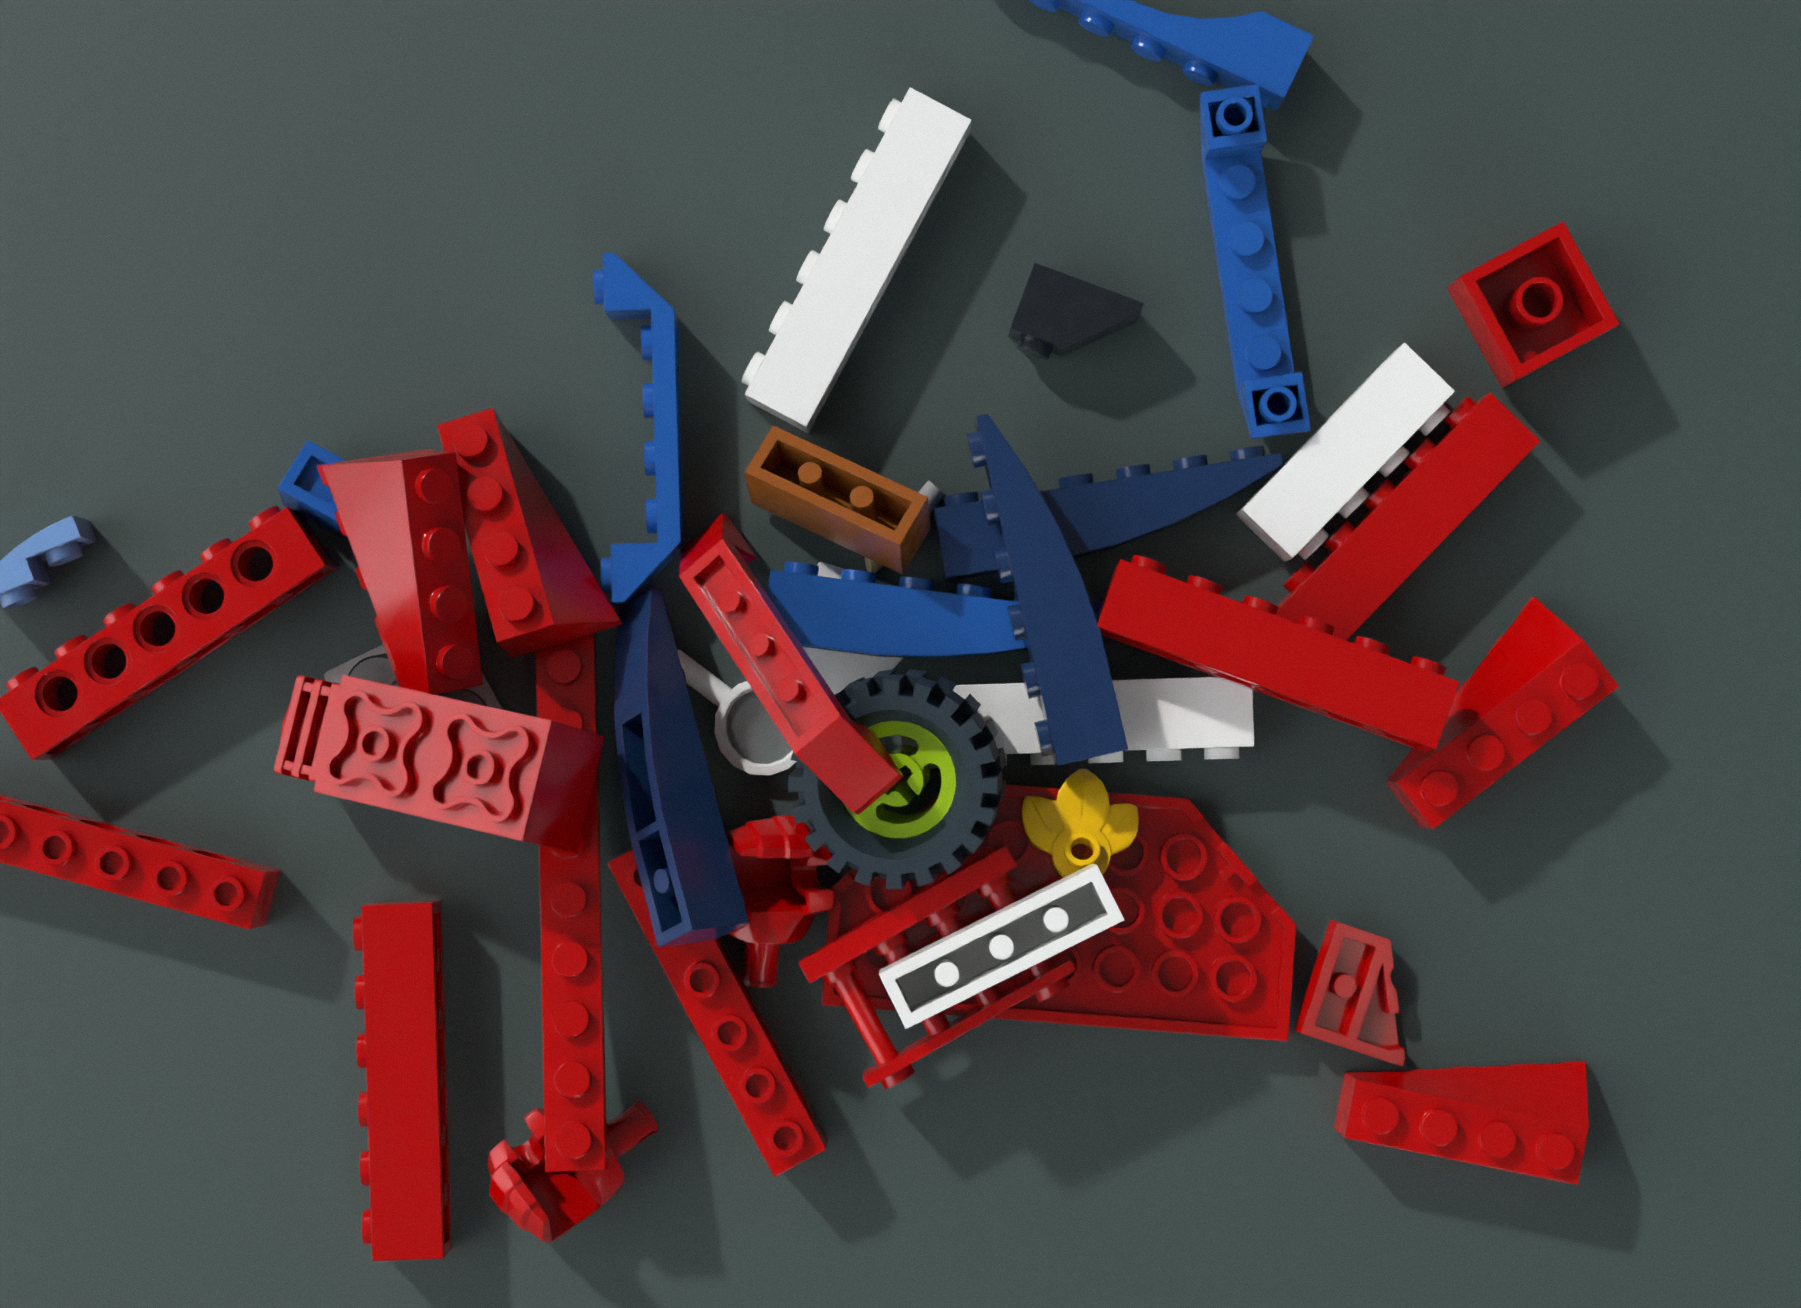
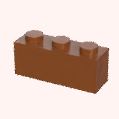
M772 426L744 471L752 504L904 575L931 528L927 496L776 426Z

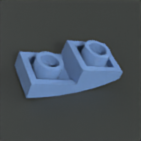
M71 515L32 535L0 560V604L4 610L16 608L37 599L35 590L52 584L44 562L47 561L49 567L72 562L83 556L81 547L97 542L90 521Z

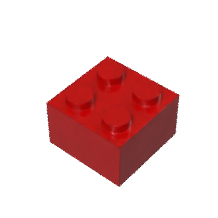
M1564 221L1461 275L1447 287L1450 296L1501 389L1603 335L1620 324Z

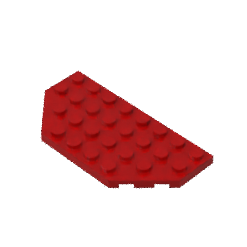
M1006 784L1004 796L998 807L999 812L988 833L974 854L971 852L959 868L1005 844L1017 867L1007 872L1011 879L1007 886L1016 901L1064 878L1055 869L1052 854L1042 851L1030 843L1022 822V805L1026 796H1038L1057 801L1060 789ZM1107 792L1110 806L1114 804H1132L1137 806L1139 825L1134 841L1125 850L1111 856L1109 866L1102 875L1124 921L1049 958L1051 964L1065 956L1071 960L1076 971L1065 976L1070 984L1067 988L1041 1002L1038 1001L1034 994L993 1018L1288 1041L1296 935L1295 922L1258 882L1253 873L1229 845L1221 839L1189 799ZM937 796L936 798H934L929 804H927V805H926L922 810H920L919 812H921V811H923V810L929 808L931 805H933V804L937 801L938 796ZM1084 844L1075 845L1071 849L1072 855L1079 860H1086L1093 855L1092 850ZM853 868L830 888L836 891V906L828 913L826 944L947 876V871L940 872L934 882L918 887L917 879H912L906 882L903 889H886V879L876 877L870 886L854 881L858 871ZM976 890L955 901L960 909L956 915L963 928L995 912L987 896L980 898ZM925 919L904 930L909 938L905 945L910 954L942 939L936 926L929 928ZM872 948L854 958L853 961L857 969L853 973L873 1009L897 1011L879 976V970L889 965L884 954L878 957ZM1028 969L995 985L999 992L1002 993L1031 975ZM823 980L821 1005L845 1007L833 984L826 986ZM973 995L943 1010L944 1015L961 1016L980 1004Z

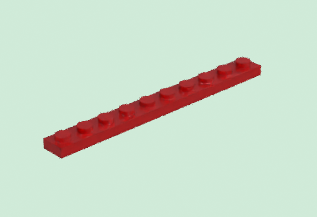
M596 633L536 651L538 718L552 720L598 734ZM598 763L577 852L539 845L545 1172L608 1170Z

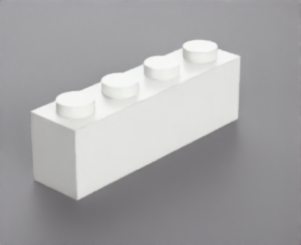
M1404 342L1235 515L1284 562L1292 559L1297 553L1306 560L1329 537V534L1322 527L1337 512L1344 518H1347L1369 496V493L1362 486L1377 471L1384 477H1387L1409 455L1410 452L1403 444L1417 430L1421 431L1425 436L1428 435L1448 415L1450 410L1443 403L1455 390Z
M1092 863L881 968L879 976L905 1029L1124 921V918L1098 866Z

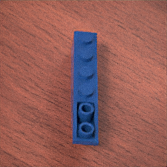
M785 561L784 571L770 570L767 595L802 647L876 657L950 658L994 655L1027 649L1025 639L1015 641L1011 630L1007 607L1017 604L1015 595L1014 601L991 599L992 588L968 584H957L956 594L933 591V580L900 576L899 586L876 584L877 573L852 569H842L841 579L818 576L819 566ZM1090 600L1097 620L1103 602Z

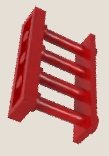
M1005 844L989 851L799 959L798 964L809 984L820 977L823 978L826 986L833 984L874 1057L876 1064L864 1070L862 1076L868 1088L878 1082H881L884 1089L893 1087L915 1073L911 1065L913 1062L1034 994L1038 1001L1041 1002L1070 985L1065 976L1076 971L1071 960L1065 956L1051 964L1048 958L1028 968L1030 977L1002 993L999 992L996 985H993L975 994L974 996L980 1005L951 1022H948L943 1011L921 1021L928 1035L897 1052L853 973L857 969L853 959L872 948L878 957L884 954L889 965L910 955L905 945L909 938L904 930L923 919L926 920L929 928L936 926L942 938L962 929L963 926L956 915L960 909L955 901L974 890L977 891L980 898L987 896L995 912L1016 902L1007 886L1011 882L1007 872L1017 867Z

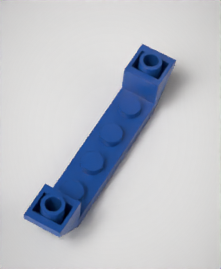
M1259 84L1201 92L1199 98L1202 169L1236 393L1251 439L1307 432L1311 428L1302 372H1294L1261 154L1267 142Z
M602 253L603 269L593 270L595 305L604 304V312L610 320L651 319L650 326H641V351L643 361L652 360L653 383H643L642 398L644 418H654V441L644 442V464L646 476H655L656 498L646 499L647 533H657V542L610 544L611 558L601 559L602 591L604 593H612V603L621 606L635 600L685 546L679 318L674 308L615 253Z

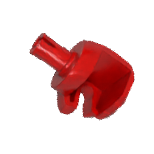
M794 815L773 816L769 819L749 821L725 831L729 839L730 853L739 887L744 896L745 910L749 921L748 924L727 934L745 941L743 970L740 979L743 980L745 985L750 987L769 988L775 986L778 983L777 971L780 944L793 943L804 938L814 917L828 912L836 906V891L822 886L817 879V865H827L826 863L831 858V853L823 845L815 852L804 839L812 831L811 828L803 822L796 824Z
M636 1101L632 1104L633 1106L607 1122L608 1170L545 1172L544 1109L535 1108L524 1116L526 1125L532 1132L528 1141L520 1146L512 1147L506 1140H503L489 1152L487 1165L491 1176L490 1196L502 1213L508 1214L521 1230L531 1232L545 1243L554 1242L601 1208L620 1190L625 1182V1177L617 1158L649 1136L658 1133L656 1120L641 1101Z

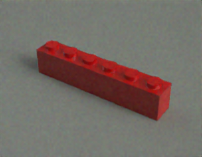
M1491 392L1476 402L1467 396L1443 420L1450 429L1436 443L1427 437L1405 458L1403 462L1410 470L1395 485L1387 478L1365 499L1363 504L1370 511L1355 526L1348 520L1344 521L1325 540L1323 545L1330 552L1315 567L1307 561L1304 562L1284 582L1282 586L1289 594L1277 605L1279 608L1276 615L1296 623L1299 622L1301 616L1321 620L1335 627L1332 636L1347 640L1520 463L1540 440Z
M1133 555L1131 563L1120 559L1116 565L1097 617V627H1099L1101 635L1414 749L1428 752L1437 748L1459 685V681L1444 676L1447 669L1445 666L1416 656L1412 657L1411 663L1390 657L1388 654L1391 648L1388 645L1370 638L1357 636L1355 642L1352 643L1332 636L1335 627L1315 618L1301 616L1298 623L1276 615L1278 606L1260 598L1245 596L1243 603L1224 597L1220 595L1223 588L1221 585L1198 576L1189 575L1187 583L1164 575L1167 569L1165 565L1143 556Z
M442 900L369 903L361 906L362 916H355L353 921L355 951H363V974L357 975L355 979V1004L357 1010H364L365 1033H359L357 1036L356 1058L358 1067L366 1068L367 1092H360L358 1119L360 1127H368L369 1150L361 1152L360 1157L362 1186H370V1209H364L362 1214V1240L364 1245H371L372 1261L443 1259L452 1249Z

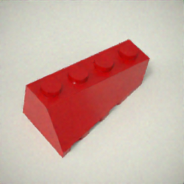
M490 408L438 424L437 428L443 450L456 452L464 526L496 641L506 654L512 659L621 625L622 622L495 410Z
M423 449L316 465L323 485L330 488L338 510L334 512L342 535H346L349 539L359 566L355 568L362 589L368 591L377 614L374 621L399 687L436 695L483 685L456 452Z
M1533 596L1521 609L1519 616L1504 635H1501L1487 652V656L1470 678L1464 681L1456 691L1437 748L1428 752L1411 748L1385 783L1419 828L1433 830L1616 690L1619 685L1586 642Z
M1582 1060L1547 1064L1519 1063L1505 1066H1452V1068L1440 1069L1413 1068L1345 1072L1334 1129L1347 1139L1578 1185L1589 1128L1586 1062Z

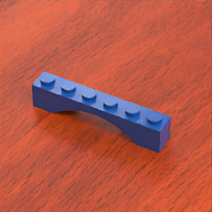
M1028 0L1036 7L1045 11L1056 13L1058 8L1079 17V25L1095 35L1109 37L1110 33L1131 42V50L1143 58L1154 62H1160L1162 58H1165L1183 67L1182 73L1198 84L1211 87L1215 82L1226 88L1259 84L1263 111L1268 107L1277 112L1314 35L1263 11L1237 17L1199 19L1167 14L1133 0Z

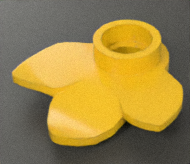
M1084 768L1077 770L1065 780L1058 792L1057 801L1038 796H1026L1022 805V822L1030 843L1038 849L1052 854L1054 867L1062 877H1066L1092 863L1098 866L1103 875L1109 866L1111 856L1128 848L1138 832L1139 818L1137 806L1132 804H1114L1110 806L1108 793L1103 782L1095 774ZM1084 844L1092 850L1093 855L1086 860H1079L1072 855L1071 849L1075 845Z

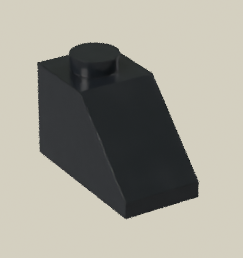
M1034 263L1008 337L1018 340L1016 348L1028 355L1045 360L1049 359L1051 353L1062 357L1135 324L1144 303Z

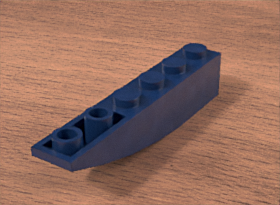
M988 414L976 416L974 423L976 432L966 434L974 469L985 466L990 489L980 491L981 502L987 525L998 524L1003 547L993 549L1001 584L1012 581L1017 604L1008 606L1007 611L1014 640L1025 639L1030 662L1021 664V671L1028 699L1039 697L1044 720L1034 722L1042 757L1053 755L1055 766H1060L1128 750L1099 627H1097V620L1077 565L1054 516L1019 457Z
M1254 446L1230 451L1231 461L1208 464L1207 455L1191 456L1173 460L1174 470L1151 474L1150 464L1135 465L1115 470L1117 479L1094 483L1092 473L1078 474L1058 479V489L1039 492L1054 516L1073 559L1110 550L1170 528L1227 500L1283 465L1281 453L1265 455L1264 446ZM966 492L944 497L945 507L934 508L944 580L950 581L998 573L993 549L1003 547L998 524L987 525L978 492Z
M653 588L619 610L618 617L622 624L617 627L614 663V722L619 779L628 832L657 946L666 947L715 940L748 924L749 921L745 910L744 896L739 887L730 853L729 839L725 833L717 804L714 783L710 777L703 751L699 726L695 720L689 698L685 673L681 667L675 645L671 620L666 611L661 588Z

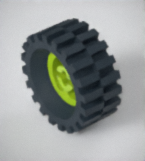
M895 669L879 671L871 678L865 679L862 677L850 683L842 691L835 694L850 719L874 731L878 739L886 736L900 735L914 739L918 744V748L911 745H897L888 752L899 769L904 765L910 768L912 774L907 780L908 783L902 781L892 786L859 815L853 813L794 752L790 759L797 761L796 769L788 776V792H797L799 799L791 809L796 824L806 820L812 830L804 839L814 852L823 845L833 855L826 863L828 866L840 873L845 865H848L858 871L854 881L868 886L877 877L886 879V889H903L906 882L912 879H917L919 887L934 882L938 874L944 870L949 875L963 864L971 852L974 854L982 843L999 812L998 807L1004 796L1006 779H1002V770L1006 765L1004 748L997 749L994 738L998 734V730L992 719L990 718L984 722L977 712L981 704L971 694L965 699L953 691L956 683L944 677H941L938 682L926 679L927 671L910 669L905 675H895ZM930 763L938 766L941 776V790L937 801L933 805L914 814H898L885 809L883 803L894 807L909 804L916 794L919 795L928 783Z

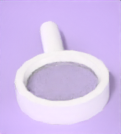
M680 649L677 651L681 667L685 673L686 683L719 707L715 714L714 734L721 753L734 767L753 775H773L790 769L797 762L790 760L793 750L748 681L740 683L732 689Z

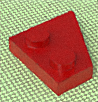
M1330 919L1293 1030L1403 1067L1405 1053L1404 1048L1399 1046L1395 1013H1399L1397 990L1391 982V972L1394 965L1390 939Z

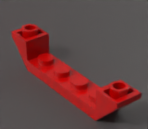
M722 513L680 550L679 578L795 755L853 813L859 815L904 776L874 731L850 719L748 567V564L756 556L729 516Z

